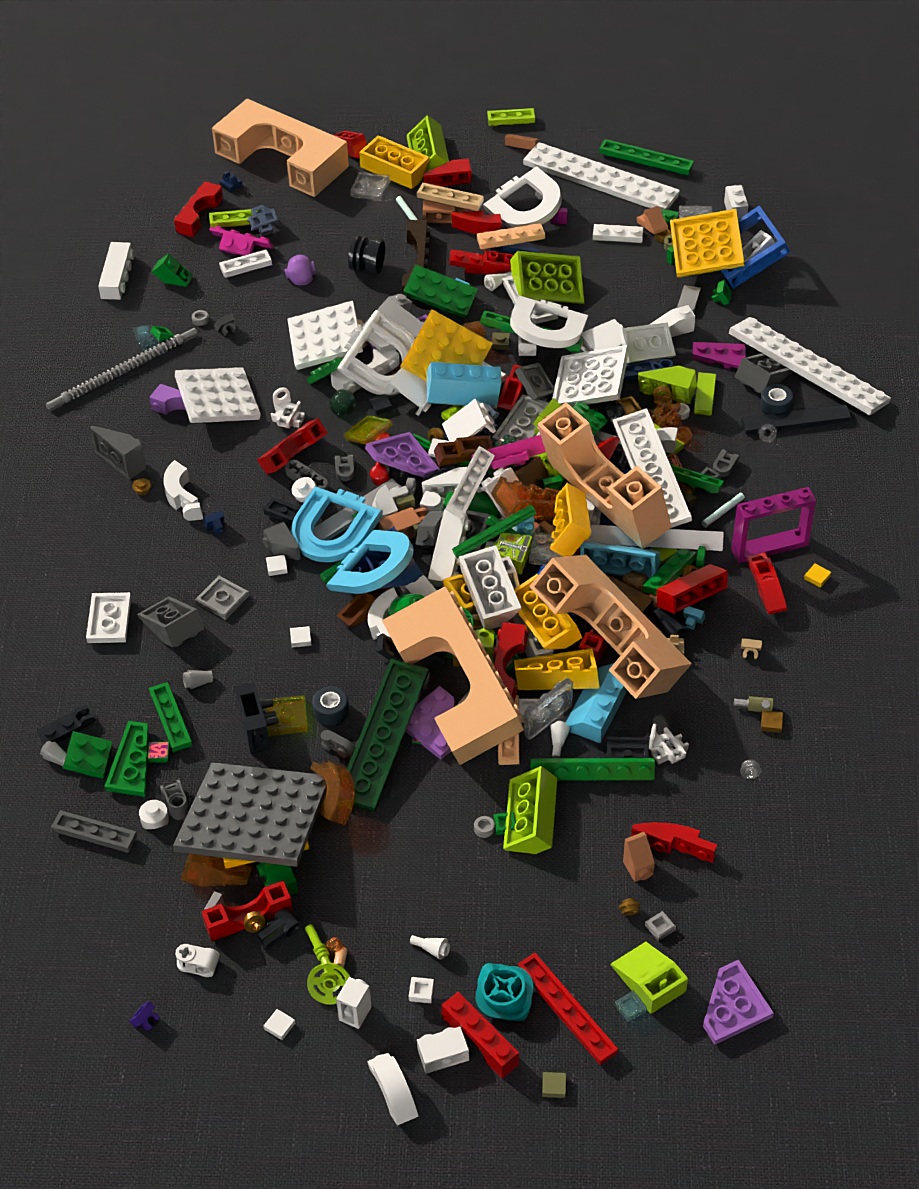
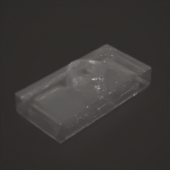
M679 206V218L712 213V206Z

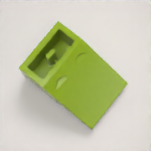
M674 366L638 373L640 391L644 394L657 395L665 400L672 399L677 403H691L697 387L695 370Z
M644 942L611 963L613 969L650 1014L687 990V976L674 961L647 942Z

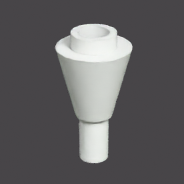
M509 271L504 274L486 275L484 285L490 291H493L503 283V278L511 277L512 273Z
M556 721L550 725L553 743L552 757L555 759L560 758L561 748L570 731V727L563 721Z
M413 935L410 938V944L422 947V949L440 960L444 956L446 957L450 951V944H448L447 938L423 939Z

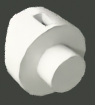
M309 477L300 478L293 484L292 494L297 501L304 503L317 485Z
M147 801L139 810L140 821L144 829L163 827L169 822L167 808L161 801Z

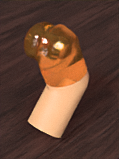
M332 937L327 940L326 947L336 954L334 964L344 968L347 949L339 938Z

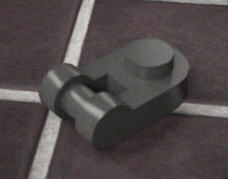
M722 449L713 464V470L721 474L722 477L728 476L734 466L737 465L740 455L735 453L732 455Z
M353 454L347 455V457L335 456L336 477L338 480L346 482L354 477Z
M330 730L321 732L324 750H334L343 758L352 757L355 750L353 743Z

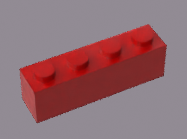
M709 564L658 588L657 607L671 613H676L726 589L727 570Z

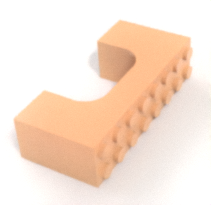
M249 99L243 101L212 127L215 153L238 164L243 162L254 151L262 148H272L291 156L287 160L289 186L313 197L317 196L349 167L347 141Z
M568 403L563 404L537 424L550 465L574 487L583 491L586 494V498L642 550L672 527L662 487L638 466L623 474L602 454L596 445L589 422Z
M587 555L553 557L529 586L555 614L571 612L579 615L611 645L620 657L609 671L635 699L668 692L692 664Z
M445 586L382 620L405 663L414 664L435 652L445 651L453 654L458 659L470 681L468 697L461 704L434 718L459 765L524 730L521 724L524 720L518 707L513 702L509 691L503 684L499 673L493 666L490 657L487 655L480 639H478L471 623H469L462 607H460L453 591L448 592Z

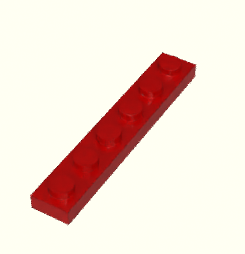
M536 953L518 963L517 967L524 969L531 976L536 991L599 1065H602L618 1053V1048Z

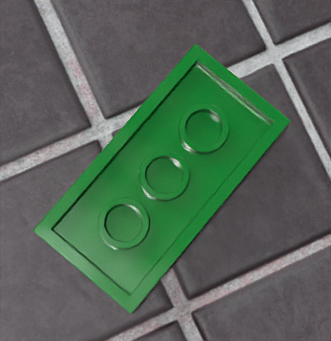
M415 264L403 295L466 319L478 288Z

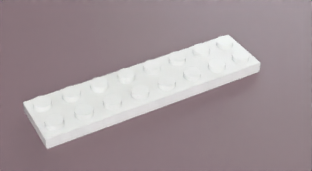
M647 408L614 419L613 424L631 470L638 466L662 487L671 526L675 527L692 521Z

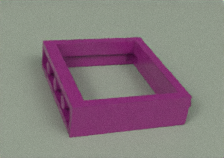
M809 487L737 504L731 550L738 563L747 561V556L764 552L766 556L809 545L816 499ZM802 508L797 529L747 541L749 520Z

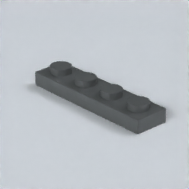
M62 810L59 811L51 826L53 832L127 853L130 852L137 838L136 831Z

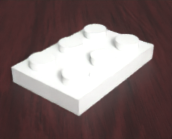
M668 322L628 327L619 330L622 346L627 345L629 349L627 364L648 359L658 360L676 356Z
M92 593L86 635L87 643L126 642L131 605L130 593Z

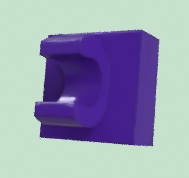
M150 1001L144 1003L129 1023L135 1028L142 1025L145 1030H150L152 1026L148 1023V1018H152L154 1021L159 1019V1016L152 1012L155 1006Z

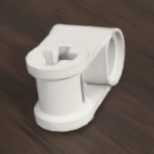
M189 944L180 945L175 953L177 967L180 971L198 974L203 977L213 976L220 956L214 949Z

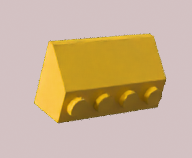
M381 136L375 137L359 152L361 168L410 189H413L422 180L430 157Z
M536 574L514 589L521 606L518 614L545 650L566 649L580 640L582 636L568 613L555 614L529 587L538 576Z

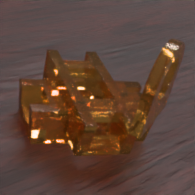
M658 387L653 392L656 408L654 411L648 410L652 422L661 428L664 426L675 427L681 421V415L677 414L680 411V403L672 404L671 391L668 387ZM659 391L667 392L663 396L657 395Z

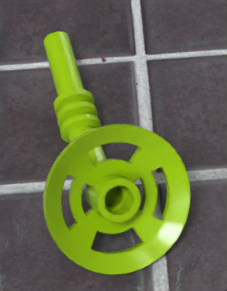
M310 924L305 927V930L314 946L313 951L318 961H321L322 964L316 966L310 972L307 979L308 991L320 1003L328 1005L337 1004L336 998L338 996L333 997V992L338 990L340 986L343 987L350 975L340 965L330 962V954L325 944L321 942L314 926ZM324 969V973L320 977H314L318 971ZM338 971H340L344 975L345 979L342 978L341 974ZM314 985H317V987L319 988V990H320L321 992L325 993V996L321 995V994L315 989Z

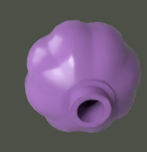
M304 255L293 256L288 262L287 269H284L286 278H290L295 285L311 283L313 281L312 275L316 274L314 262H309V258Z

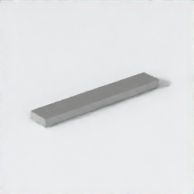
M390 479L363 496L366 499L364 504L372 506L376 493L384 485L387 486L388 490L396 486L400 488L401 486L393 479ZM347 507L315 526L313 528V535L324 541L332 539L349 528L354 520L352 515L358 511Z

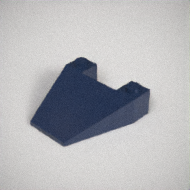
M394 526L387 530L397 532ZM367 551L351 572H370L380 567L389 558L391 552ZM412 557L407 567L395 579L378 589L408 585L416 582L423 576V573Z

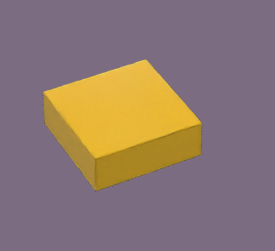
M814 564L805 574L804 579L821 588L831 576V572Z

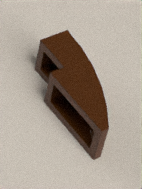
M490 435L456 438L455 442L438 443L434 449V454L438 466L470 461L472 459L471 455L476 452L479 446L485 450L494 447Z
M390 588L376 589L367 593L357 594L336 616L350 628L368 619V613L373 602Z

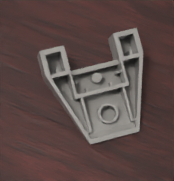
M403 294L388 297L377 309V311L407 330L414 339H416L424 322L410 314L412 302ZM371 332L367 338V341L380 351L397 350L374 332Z

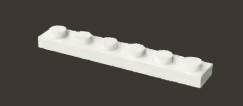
M480 446L472 457L445 508L452 515L460 519L464 516L495 456Z

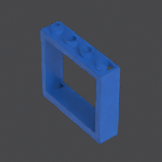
M760 206L738 219L740 234L763 220L778 242L746 261L742 267H737L731 272H728L727 269L720 270L732 289L790 253L786 242Z

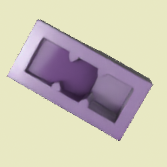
M160 384L149 397L151 409L167 415L168 412L173 410H186L180 390Z

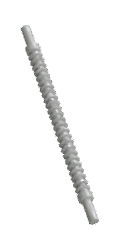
M192 328L181 335L176 334L170 340L162 342L161 345L157 344V347L153 346V349L149 348V351L145 350V353L137 354L136 358L132 357V360L128 359V362L124 361V364L120 363L119 366L112 367L111 371L107 370V373L103 372L98 377L94 376V379L90 378V381L86 380L85 384L81 383V386L77 385V388L73 387L72 390L69 389L68 392L65 391L61 393V396L46 403L47 408L50 410L63 402L68 403L71 401V398L75 399V396L79 397V394L87 393L88 389L92 390V387L96 388V385L100 386L101 383L108 382L109 379L117 377L118 374L122 375V372L126 373V370L130 371V368L138 367L139 363L143 364V361L147 362V359L151 360V357L155 358L156 355L159 356L160 353L167 352L168 348L172 349V346L176 347V344H183L184 340L196 335L197 330Z

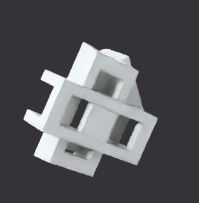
M284 387L277 389L273 393L276 413H271L272 421L277 422V426L289 429L291 426L299 428L305 413L299 412L301 410V402L298 401L297 404L291 403L289 390ZM280 392H286L284 397L277 398Z
M653 724L649 749L657 763L661 764L669 760L673 764L685 758L689 744L688 742L683 744L681 741L682 735L679 734L674 737L667 727L664 728L663 734L658 735L656 732L657 724Z

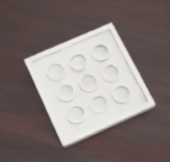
M353 301L288 318L296 369H303L331 361L337 357L342 358L346 356L348 350L344 346L348 343L347 341L354 330L358 331L356 329L358 322Z
M623 345L562 356L552 399L555 398L561 405L568 403L571 407L577 402L587 405L620 399L629 353L628 346Z
M244 368L175 371V378L190 423L260 419V412Z

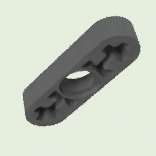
M290 460L285 465L286 475L294 481L309 475L315 484L318 485L317 487L328 491L327 479L301 462Z

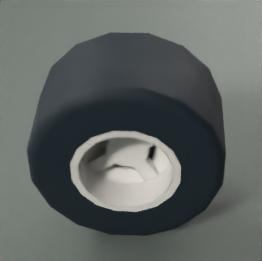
M772 384L765 387L761 393L760 400L762 412L766 415L790 412L792 409L793 393L788 387L781 384Z
M328 686L320 689L313 696V713L320 723L336 725L347 718L349 714V701L347 694L342 689Z

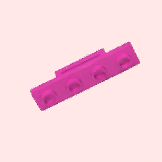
M216 226V228L210 227L209 229L213 235L222 237L219 245L220 251L245 256L252 254L254 245L273 249L272 243L265 237L256 238L249 233L243 235L236 230L226 231L219 226Z
M541 435L488 449L487 451L495 455L489 468H493V470L503 468L505 470L509 468L508 465H523L526 463V460H529V457L545 453L546 450Z

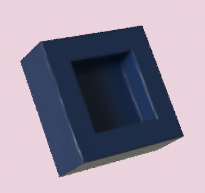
M230 171L224 173L223 179L219 181L220 186L230 193L242 186V180L237 178L235 174H230Z
M221 510L204 516V526L207 531L212 529L215 535L223 532L224 515Z

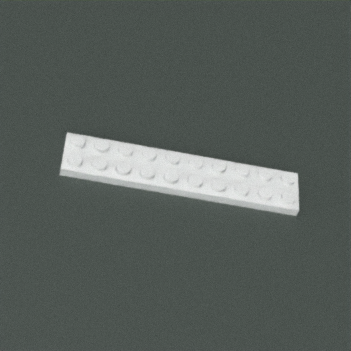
M540 142L523 159V165L532 168L538 167L543 172L648 208L658 206L661 212L663 209L668 210L680 193V190Z
M749 317L732 326L729 330L730 335L868 415L875 413L890 402L891 397L885 395L884 392L845 372L839 366L831 364L825 358L817 356L811 350L803 348L797 342L789 340L783 334L777 333L769 326L758 322L755 318Z

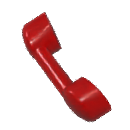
M386 432L378 433L373 441L388 438L390 435ZM376 461V465L370 470V477L375 485L381 486L389 480V474L383 463Z

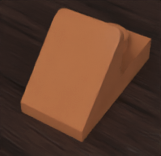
M658 206L645 210L643 215L637 217V223L653 234L668 229V225Z

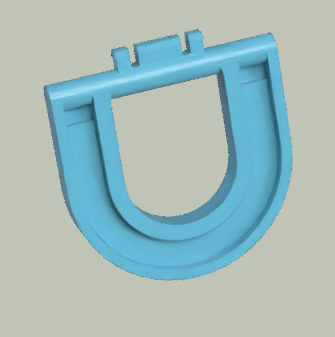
M314 487L294 517L292 536L299 545L300 552L307 558L318 562L339 561L345 559L349 553H352L355 547L358 548L381 519L383 511L364 504L366 501L365 497L361 496L359 498V495L348 491L344 492V490L339 489L337 494L319 487ZM330 502L359 512L341 537L335 540L324 541L313 535L315 524Z
M373 530L358 548L355 547L352 553L347 555L341 562L342 565L336 568L338 570L337 573L326 584V587L331 591L354 594L376 590L395 579L407 567L413 556V545L408 537L401 532ZM367 551L391 552L389 558L380 567L365 573L351 572Z

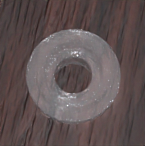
M765 424L759 429L761 440L771 442L776 438L777 430L773 425ZM767 429L771 431V435L768 437L764 435Z
M747 760L742 763L740 773L745 779H754L760 775L761 767L756 761Z

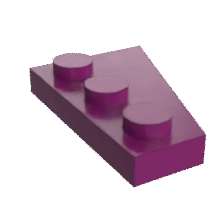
M693 342L694 360L709 364L719 363L723 364L724 368L730 369L731 367L738 368L742 358H745V344Z

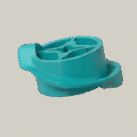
M487 963L482 967L478 977L475 995L477 1006L484 1015L490 1018L518 1022L524 1021L531 1008L534 990L533 981L528 972L520 967ZM521 989V992H520L519 995L515 998L514 996H515L516 994H518V991Z

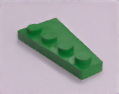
M128 721L105 784L106 791L145 797L149 733L147 723Z

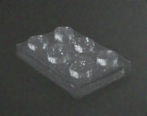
M567 677L562 682H558L550 692L543 694L535 704L529 705L524 712L525 737L531 740L572 707L573 681Z

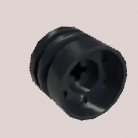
M355 235L349 249L348 264L350 270L357 269L358 271H363L365 268L367 273L379 274L385 260V241L372 238L369 242L368 237L362 238Z

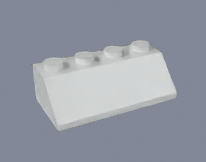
M496 545L459 556L460 568L483 628L490 630L502 626L503 622L507 623L521 610V606Z

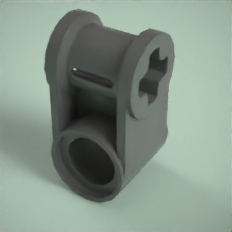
M180 779L167 786L161 785L160 790L171 816L176 820L185 819L189 808Z

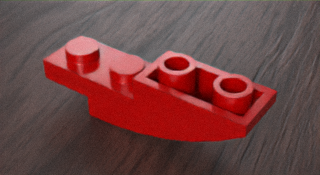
M451 249L449 265L463 267L464 273L498 274L511 271L510 259L514 255L485 250L482 255Z
M765 552L747 556V563L757 583L758 593L767 613L772 614L786 611L787 606L771 559L767 558Z
M658 822L634 824L632 826L631 836L645 832L649 846L659 852L670 854L672 849L675 848L682 853H688L698 857L700 860H707L712 863L716 857L717 844L701 839L700 830L678 824Z

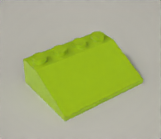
M517 251L510 259L511 273L519 296L537 301L545 300L549 302L584 304L580 256Z

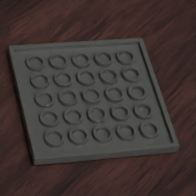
M211 763L173 844L174 852L297 867L329 787L330 776Z

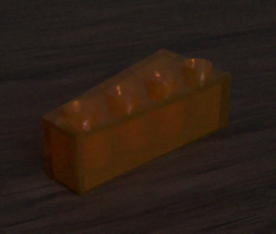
M500 477L491 495L501 507L506 517L532 505L536 510L534 520L553 521L555 519L556 496L560 492L559 490L547 487L542 490L534 484L525 486L521 485V481L514 480L512 483L508 482L507 478Z

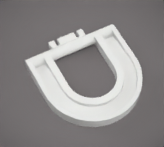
M535 167L521 178L515 176L513 178L514 181L510 180L501 186V189L496 190L497 195L483 204L484 209L489 214H501V224L508 228H515L540 223L542 225L549 221L558 212L562 196L558 184L538 167ZM526 183L543 196L542 202L536 208L525 212L516 211L503 201Z
M523 296L518 297L511 314L510 324L514 332L521 338L533 344L549 348L569 347L580 340L588 315L568 310L566 306L561 308V305L549 301L545 303V300L540 302ZM537 309L568 319L562 329L546 330L534 325L530 317L533 310Z
M375 310L364 327L358 324L356 327L358 331L354 330L347 341L348 343L345 344L344 348L348 352L337 370L369 392L377 395H396L400 393L396 389L391 395L385 391L388 383L396 374L390 376L381 375L355 358L370 333L374 332L400 352L403 362L415 339L403 327Z

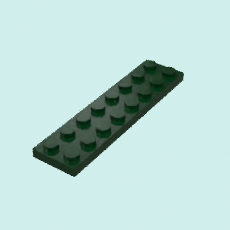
M390 659L336 795L337 801L376 811L429 674L427 668Z

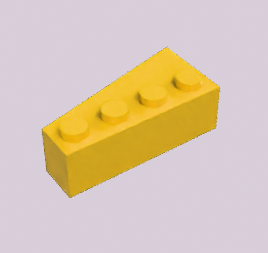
M566 483L556 496L554 511L556 516L553 520L556 530L552 532L551 538L554 539V543L550 546V550L563 557L572 556L591 535L586 494Z
M592 648L514 660L518 690L599 689L597 666Z

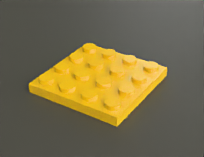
M736 209L670 220L677 277L744 266Z
M431 309L400 367L427 382V368L431 362L481 366L493 343Z

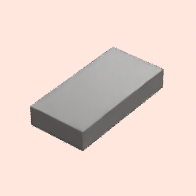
M684 285L677 308L689 305L694 313L701 288Z

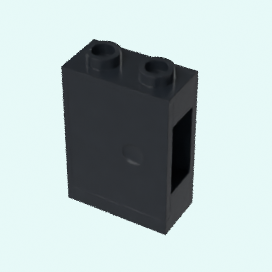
M254 682L235 686L238 710L250 754L270 750L267 726L278 724L279 720L275 711L263 713L262 709L273 707V699L260 701Z

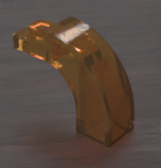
M313 761L310 769L320 774L327 784L326 797L319 814L330 821L345 826L354 804L355 788L352 776L345 767L328 761V763L323 761L322 764Z

